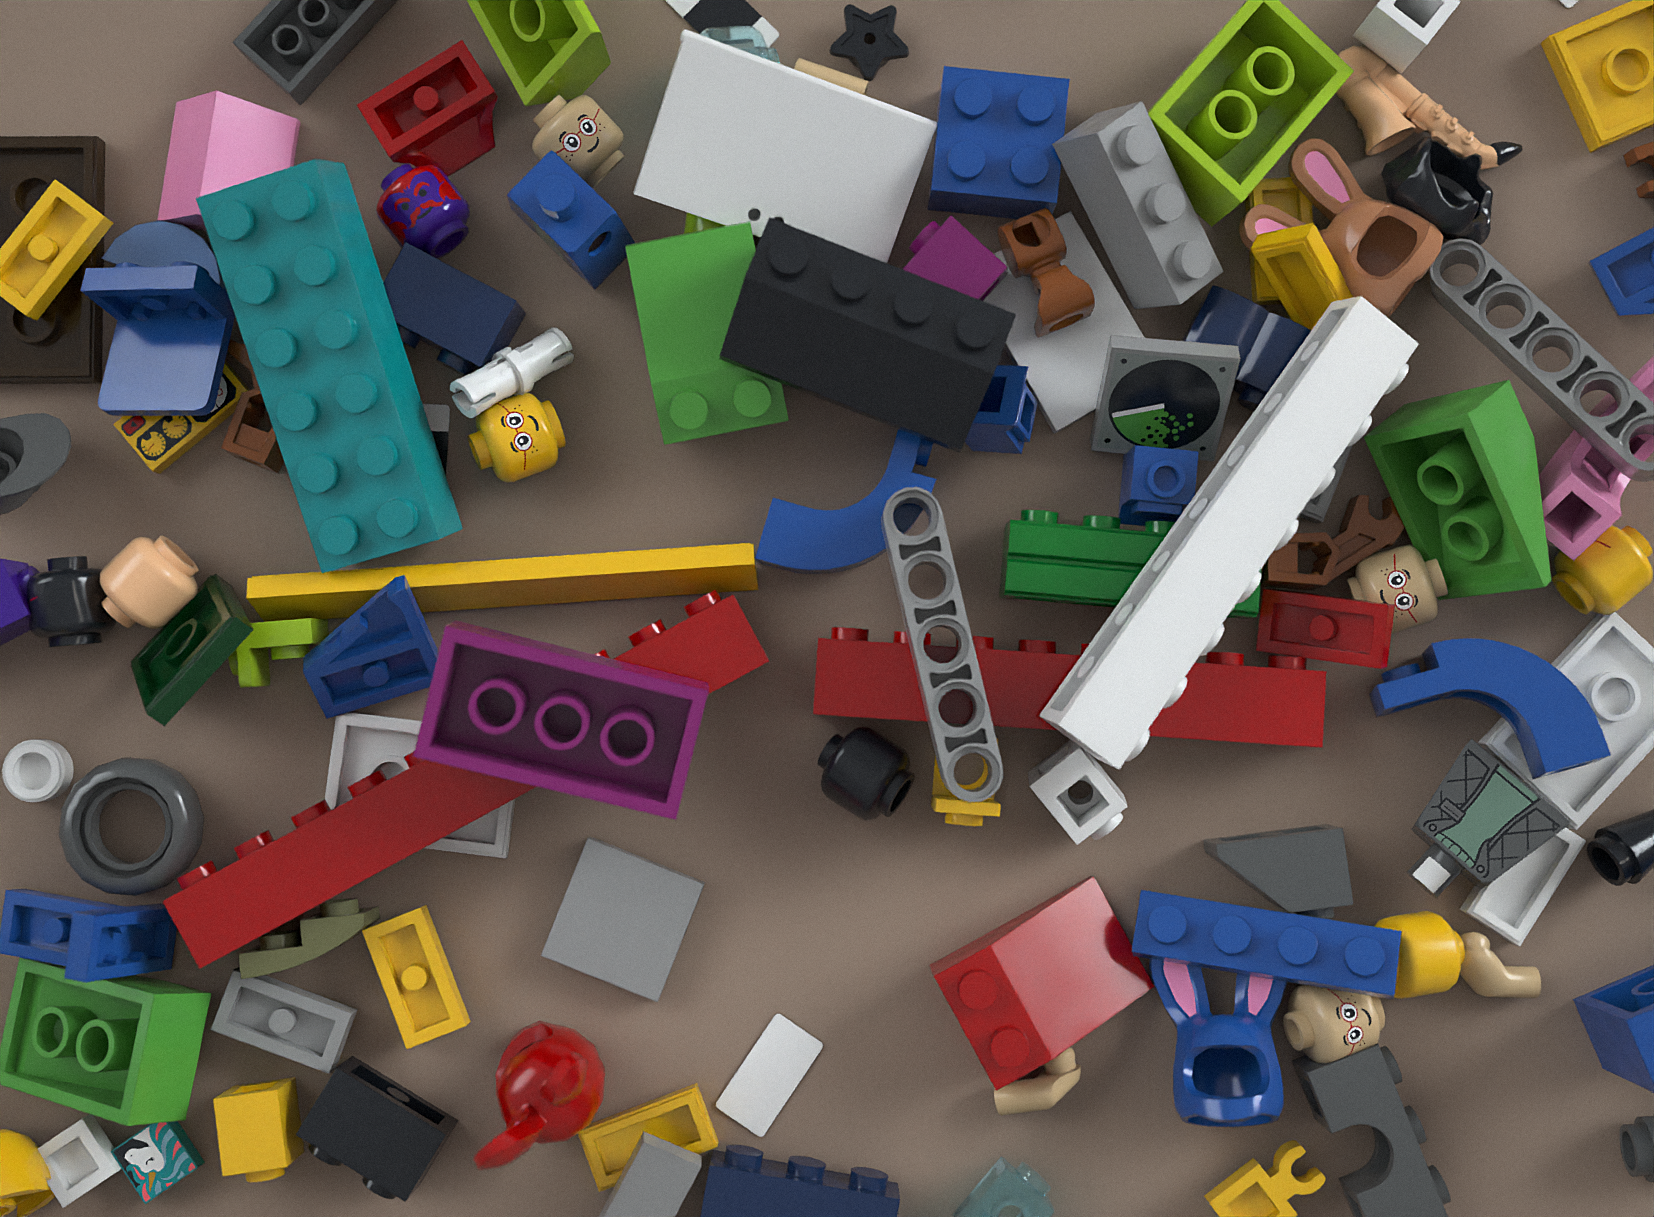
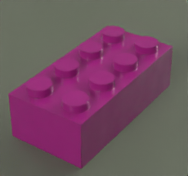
M455 620L446 625L413 757L676 820L709 691L708 682Z

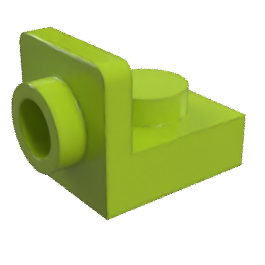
M304 618L250 623L253 631L228 657L231 672L239 677L241 688L270 686L268 649H271V660L303 658L310 652L309 645H318L329 635L328 619Z

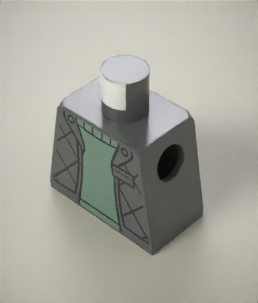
M1471 739L1465 745L1411 829L1430 848L1407 871V874L1435 898H1438L1460 873L1481 890L1562 831L1571 821Z

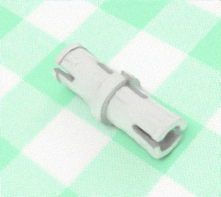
M552 327L521 347L511 350V347H506L493 354L492 361L484 365V367L451 382L450 391L456 393L452 395V399L462 414L468 418H473L504 398H508L513 394L514 396L518 394L524 395L530 392L536 381L554 370L556 371L572 363L574 354L568 352L561 355L566 351L572 350V345L561 330Z

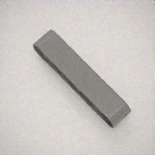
M1461 238L1444 243L1438 257L1429 268L1431 290L1437 302L1623 475L1635 481H1653L1654 462H1644L1634 457L1629 448V441L1641 434L1654 435V403L1481 245L1472 240ZM1454 264H1467L1474 268L1477 276L1467 285L1453 286L1445 282L1441 277L1443 272ZM1510 305L1521 312L1523 319L1513 328L1502 329L1493 326L1486 316L1497 306ZM1555 347L1567 354L1570 363L1561 371L1545 372L1536 366L1533 356L1543 348ZM1590 391H1606L1614 397L1618 409L1609 416H1592L1583 409L1580 399Z
M905 487L895 492L887 500L881 517V525L939 773L944 786L954 796L967 802H981L992 797L999 789L1003 779V765L943 514L937 499L929 491L919 487ZM905 503H914L921 506L928 516L929 525L927 530L917 536L902 534L893 522V512L898 506ZM919 565H929L940 572L943 578V589L938 597L924 600L911 592L908 585V576L913 568ZM934 627L947 628L957 638L958 651L956 656L948 663L939 664L932 661L923 649L924 637ZM952 689L964 691L973 703L971 718L966 724L959 727L947 725L939 714L938 705L941 697ZM968 753H977L987 763V778L978 788L963 789L954 778L955 764L961 756Z

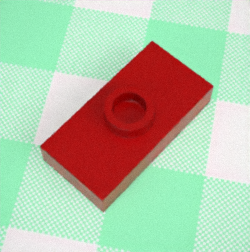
M1272 588L1263 589L1256 651L1377 669L1387 668L1395 604Z

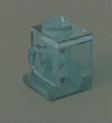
M1001 1156L955 1210L953 1217H998L1000 1210L1007 1205H1015L1021 1209V1212L1016 1217H1050L1055 1212L1049 1197L1046 1195L1051 1190V1187L1026 1163L1022 1162L1017 1168H1014Z

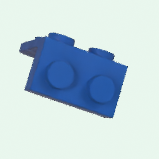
M175 261L170 266L143 267L134 263L122 262L112 268H86L81 292L117 320L98 397L100 409L112 416H203L210 413L216 404L235 319L227 291L209 276V272L205 268L186 261Z

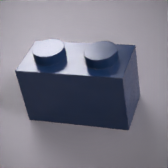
M406 242L383 282L403 344L413 349L417 347L420 340L440 350L436 359L438 362L463 376L473 373L474 369L478 370L484 367V365L492 361L493 354L509 347L526 315V312L516 300Z

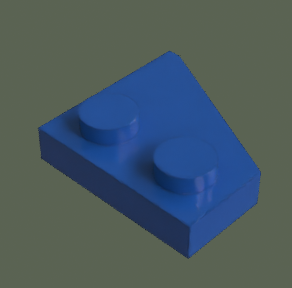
M405 575L395 577L303 657V673L326 719L431 686L439 651Z

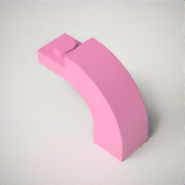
M1654 356L1629 379L1653 403ZM1608 393L1589 414L1597 417L1609 416L1618 409L1617 402ZM1575 429L1539 475L1546 539L1573 561L1622 516L1620 499L1624 489L1631 480L1616 469ZM1641 434L1630 439L1629 448L1634 457L1640 461H1646L1654 452V435Z

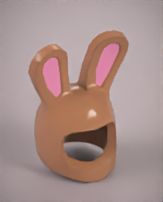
M1308 139L1297 145L1293 150L1288 163L1289 175L1293 183L1307 199L1330 220L1331 223L1328 228L1318 230L1344 276L1345 283L1352 296H1362L1389 318L1406 298L1415 283L1432 266L1441 251L1444 236L1434 224L1418 214L1396 204L1373 199L1364 194L1339 153L1330 144L1322 139ZM1258 204L1251 208L1240 220L1239 234L1242 243L1250 250L1258 234L1305 225V223L1268 204Z

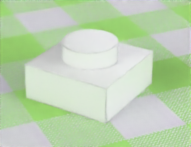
M92 1114L82 1118L38 1148L50 1171L51 1179L47 1181L48 1186L63 1208L122 1169L110 1152L114 1149V1146Z

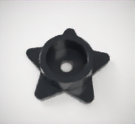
M847 5L844 8L846 31L831 45L830 54L849 59L853 65L859 68L864 80L869 82L874 79L879 68L883 67L889 60L908 57L909 49L907 45L894 33L897 16L895 6L890 5L869 14L854 5ZM867 35H873L876 41L869 45L864 42V38Z

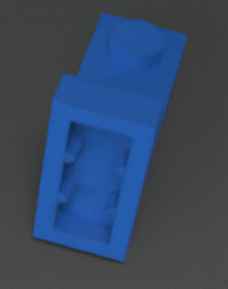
M11 889L5 891L0 928V954L66 966L64 978L81 982L131 976L172 969L177 927L165 905L160 903L125 907L30 889Z

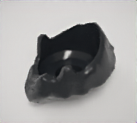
M1423 137L1410 149L1385 164L1381 176L1386 187V196L1390 203L1404 207L1434 224L1444 236L1443 239H1468L1479 245H1482L1487 239L1491 230L1490 219L1493 191L1480 179L1481 155L1476 153L1466 158L1457 157L1448 146L1442 145L1430 137Z

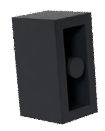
M351 1056L335 1069L296 1135L310 1143L308 1145L309 1151L321 1161L334 1166L344 1164L364 1176L362 1178L363 1184L373 1193L386 1199L398 1197L406 1202L421 1184L459 1120L356 1057Z

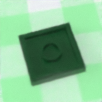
M216 573L206 579L198 588L196 596L163 626L130 662L146 714L163 726L176 715L253 631L232 585Z

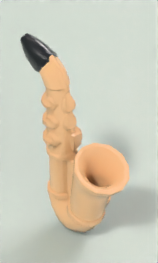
M1352 46L1338 54L1354 72L1339 88L1336 95L1345 103V110L1347 112L1350 111L1358 121L1356 125L1359 129H1362L1366 155L1373 156L1382 153L1404 141L1414 132L1420 134L1424 131L1428 132L1432 139L1448 146L1457 157L1466 158L1476 153L1481 155L1482 165L1480 170L1498 167L1522 152V146L1517 143L1503 141L1485 145L1479 142L1474 137V132H1468L1458 123L1456 117L1452 118L1443 110V105H1437L1425 92L1422 94L1398 71L1369 48Z

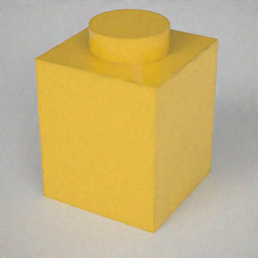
M295 1077L234 1085L213 1099L222 1176L245 1173L247 1182H261L278 1178L285 1174L286 1167L305 1152L303 1139L296 1135L301 1127Z

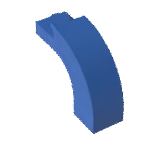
M898 429L888 466L881 481L868 496L849 507L837 510H817L772 498L755 556L757 563L794 573L830 574L861 566L887 552L881 525V517L887 500L895 492L905 487H919L932 493L936 479L912 471L914 464L923 467L927 466L933 443ZM905 503L898 506L893 512V522L896 528L902 534H906L921 515L923 508L914 503Z
M1462 638L1431 643L1422 653L1427 671L1421 672L1418 663L1386 671L1381 674L1384 683L1376 685L1369 693L1377 718L1444 699H1466L1488 706L1500 714L1514 730L1532 779L1592 764L1611 756L1598 719L1578 688L1549 662L1531 652L1503 642Z

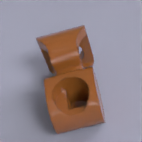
M1046 207L998 227L1001 250L1012 275L1016 279L1022 276L1030 277L1036 295L1040 294L1037 319L1034 324L1035 334L1038 338L1091 316L1095 307L1093 291L1087 282L1073 275L1066 265L1061 266L1060 262L1066 258V244L1053 215Z

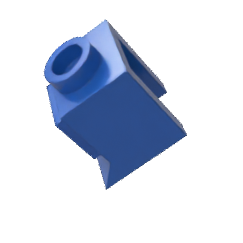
M997 365L965 440V443L972 451L1022 454L1024 442H1030L1038 403L1025 384L1029 366Z
M1138 445L1130 449L1123 456L1118 518H1121V524L1145 526L1146 521L1176 522L1195 496L1199 451Z

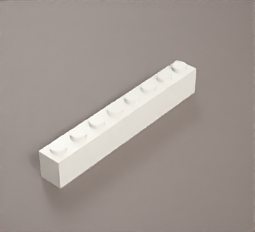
M1362 296L1331 302L1049 700L1039 717L1096 759L1110 766L1120 769L1125 761L1134 759L1145 747L1150 736L1148 728L1161 709L1171 706L1183 693L1187 684L1185 675L1197 658L1210 652L1221 639L1224 632V625L1222 623L1235 604L1246 600L1257 588L1262 576L1259 570L1271 553L1282 548L1293 537L1299 524L1296 518L1309 499L1320 495L1331 483L1335 475V468L1333 467L1346 447L1355 444L1367 432L1372 422V417L1369 414L1383 395L1394 390L1405 378L1409 369V365L1406 362L1419 343Z

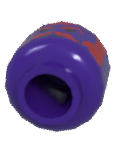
M404 164L391 171L383 179L381 188L384 192L376 206L377 216L401 248H403L406 242L438 259L454 250L466 238L469 232V228L466 225L470 217L469 204L441 169L433 165H424L413 169L411 165Z

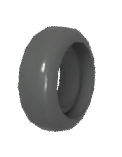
M124 757L94 767L74 784L61 808L59 838L66 861L84 882L108 894L137 896L168 886L190 867L202 844L204 814L197 792L180 772L155 759ZM128 789L139 790L151 796L161 807L166 822L164 839L158 850L147 860L138 863L125 862L112 855L103 844L99 832L100 815L107 802L117 793Z

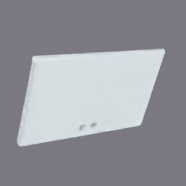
M686 29L683 30L680 36V48L633 193L726 226L750 221L752 234L758 237L762 236L769 217L780 222L782 218V222L887 263L933 134L937 131L938 123Z

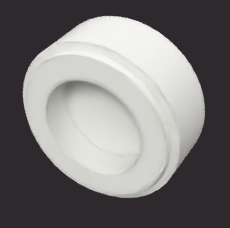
M38 739L27 740L13 747L4 760L2 775L7 789L16 798L26 802H41L55 799L64 793L72 781L74 769L71 756L62 745L52 740Z

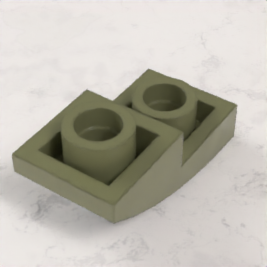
M358 898L331 900L319 904L320 913L300 920L302 940H299L298 930L267 933L259 937L260 945L239 953L241 979L264 976L309 962L347 943L361 934L362 930L370 927L380 919L379 906L359 908Z

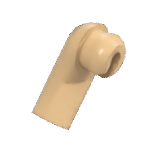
M1477 932L1460 935L1465 948V959L1461 964L1460 975L1474 992L1486 997H1539L1541 977L1537 967L1504 966L1495 953L1489 950L1490 942L1485 935Z
M1068 1048L1056 1058L1044 1064L1045 1070L1037 1077L1013 1081L997 1091L994 1088V1099L998 1113L1003 1116L1052 1108L1079 1082L1081 1065L1075 1064L1073 1048Z

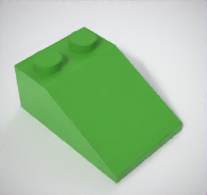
M750 221L626 245L625 248L650 382L664 445L789 421L782 383L719 359L745 275L756 251Z
M1509 380L1404 404L1364 436L1413 546L1421 553L1424 562L1436 558L1440 565L1448 594L1437 597L1438 600L1544 588L1551 582L1535 440Z
M19 957L0 1046V1085L125 1126L186 1120L211 998L210 992L137 975L81 982L64 978L66 966Z

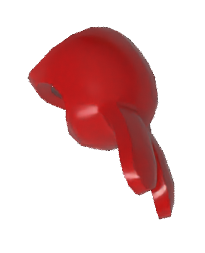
M544 1021L530 1024L513 1036L502 1054L495 1074L496 1097L502 1119L506 1123V1130L475 1154L473 1160L479 1170L503 1167L529 1151L535 1142L541 1145L565 1142L591 1123L603 1102L605 1068L595 1046L575 1029Z

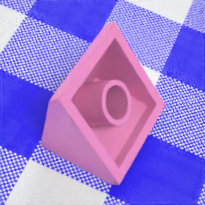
M213 91L176 102L158 220L181 224L189 229L207 231L196 198L294 166L300 121L294 117L220 91Z

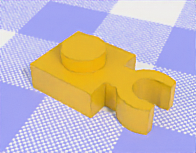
M1291 1140L1278 1148L1273 1158V1166L1267 1171H1264L1260 1164L1252 1158L1205 1194L1204 1197L1219 1217H1296L1298 1214L1287 1200L1294 1194L1308 1195L1316 1192L1322 1187L1326 1177L1315 1166L1302 1176L1292 1175L1291 1166L1293 1162L1306 1151L1296 1140Z

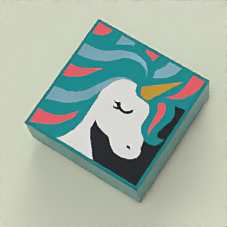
M178 1121L149 1124L110 1151L145 1204L205 1163Z

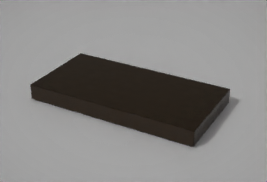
M0 136V248L55 179L101 214L105 215L106 142L98 136ZM104 236L37 321L24 315L0 296V384H102L103 308L81 292L86 268H104V259H102L104 256Z

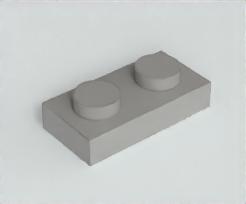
M240 967L232 971L211 1030L330 1074L337 1067L358 1009L266 975L241 979Z

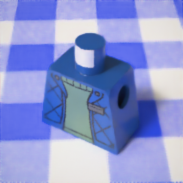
M552 150L507 194L512 211L594 290L627 258L625 246L635 243L616 211ZM605 232L607 235L600 246L588 252L593 241Z

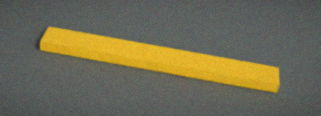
M740 543L337 570L325 573L308 572L252 576V578L247 579L246 599L264 622L304 618L332 619L350 617L395 577L405 575L422 613L705 594L717 590L718 593L758 590V574L754 544Z

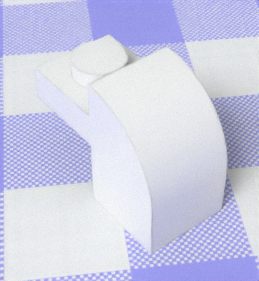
M1380 0L1352 36L1398 72L1402 73L1426 47L1461 1Z

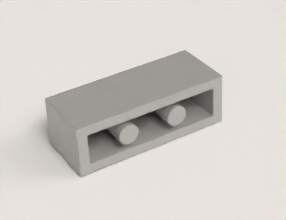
M1143 101L1098 112L1052 144L1134 309L1180 305L1224 272Z

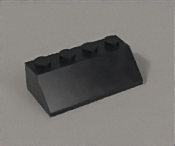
M769 217L745 275L719 359L960 453L994 375L1016 314Z

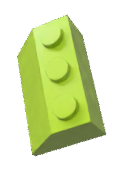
M467 0L525 106L550 103L558 95L564 100L574 99L582 95L611 64L601 31L583 0Z

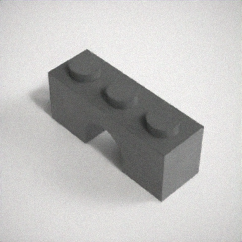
M1376 1043L1373 1046L1331 1063H1316L1307 1055L1292 1060L1314 1119L1331 1134L1359 1124L1370 1125L1373 1130L1375 1148L1371 1159L1361 1169L1338 1178L1353 1216L1448 1217L1443 1206L1451 1202L1448 1188L1438 1169L1434 1165L1427 1166L1419 1146L1427 1141L1426 1134L1413 1108L1410 1105L1403 1106L1395 1086L1402 1082V1075L1387 1046L1380 1047Z

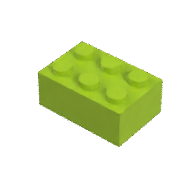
M1246 0L1148 110V114L1195 212L1211 227L1246 199L1354 72L1351 67L1279 0Z

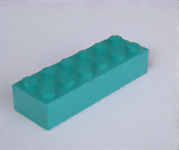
M313 159L197 197L196 201L321 572H329L426 544L462 530L463 527L345 163Z

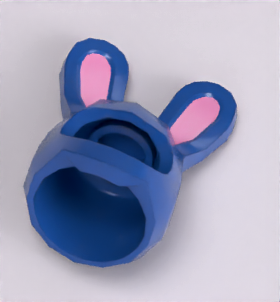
M1149 959L1151 980L1177 1029L1173 1066V1094L1175 1109L1181 1120L1191 1125L1207 1127H1246L1270 1124L1277 1121L1284 1107L1282 1074L1274 1046L1271 1026L1288 982L1237 973L1233 1014L1212 1015L1201 967Z

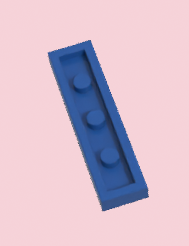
M1141 890L1131 952L1133 956L1393 1000L1401 931Z

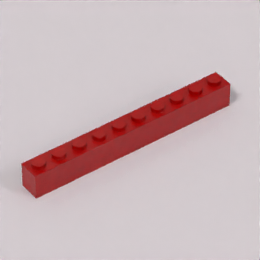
M717 590L684 606L683 608L689 618L677 625L666 629L660 619L628 636L633 648L613 658L614 660L708 682V694L769 662L734 594L722 600ZM606 649L594 654L610 658ZM413 751L404 756L409 769L388 780L382 769L347 787L353 799L332 810L326 800L305 809L290 818L296 829L274 840L269 830L233 848L239 860L219 871L212 860L177 878L176 880L182 891L162 902L196 964L201 969L537 786L413 757Z

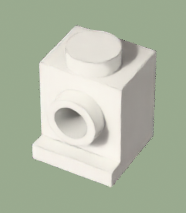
M1071 739L1028 772L1029 787L1077 845L1089 836L1094 840L1104 837L1122 821L1123 815L1120 812L1128 807L1124 794L1095 758ZM1079 780L1088 782L1092 787L1090 794L1082 799L1073 798L1068 793L1069 787Z

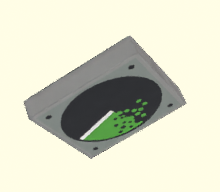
M1110 335L1090 435L1091 451L1126 454L1135 445L1199 451L1198 460L1214 461L1240 362L1238 346Z

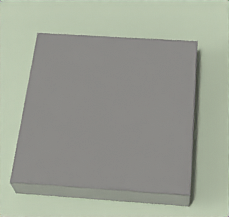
M589 837L541 956L658 1002L705 882Z

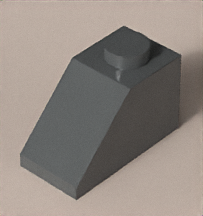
M1320 824L1203 840L1205 852L1274 906L1289 913L1295 912L1297 915L1329 919L1335 916L1333 907L1354 905L1344 833L1341 827Z

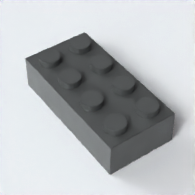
M271 0L232 43L247 59L301 106L397 0Z

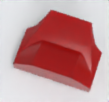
M463 40L357 104V107L387 155L396 163H410L416 167L433 165L441 169L449 177L495 148L492 112L498 96Z

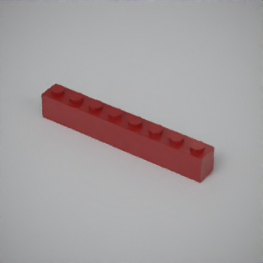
M832 627L831 639L818 638L813 714L927 722L906 631H894L893 643L868 641V629ZM926 633L923 640V649L932 661L939 664L948 663L956 656L958 641L956 638V647L931 645V634ZM972 636L993 726L1057 730L1039 717V715L1089 644H1081V655L1056 654L1055 641L1019 639L1018 651L993 649V637ZM1208 652L1205 663H1194L1185 675L1187 684L1177 701L1168 708H1162L1148 728L1150 736L1323 748L1326 671L1306 670L1307 658L1268 656V667L1244 666V654ZM958 689L947 691L941 697L938 705L940 717L945 723L966 724L973 713V703L970 697L964 691Z

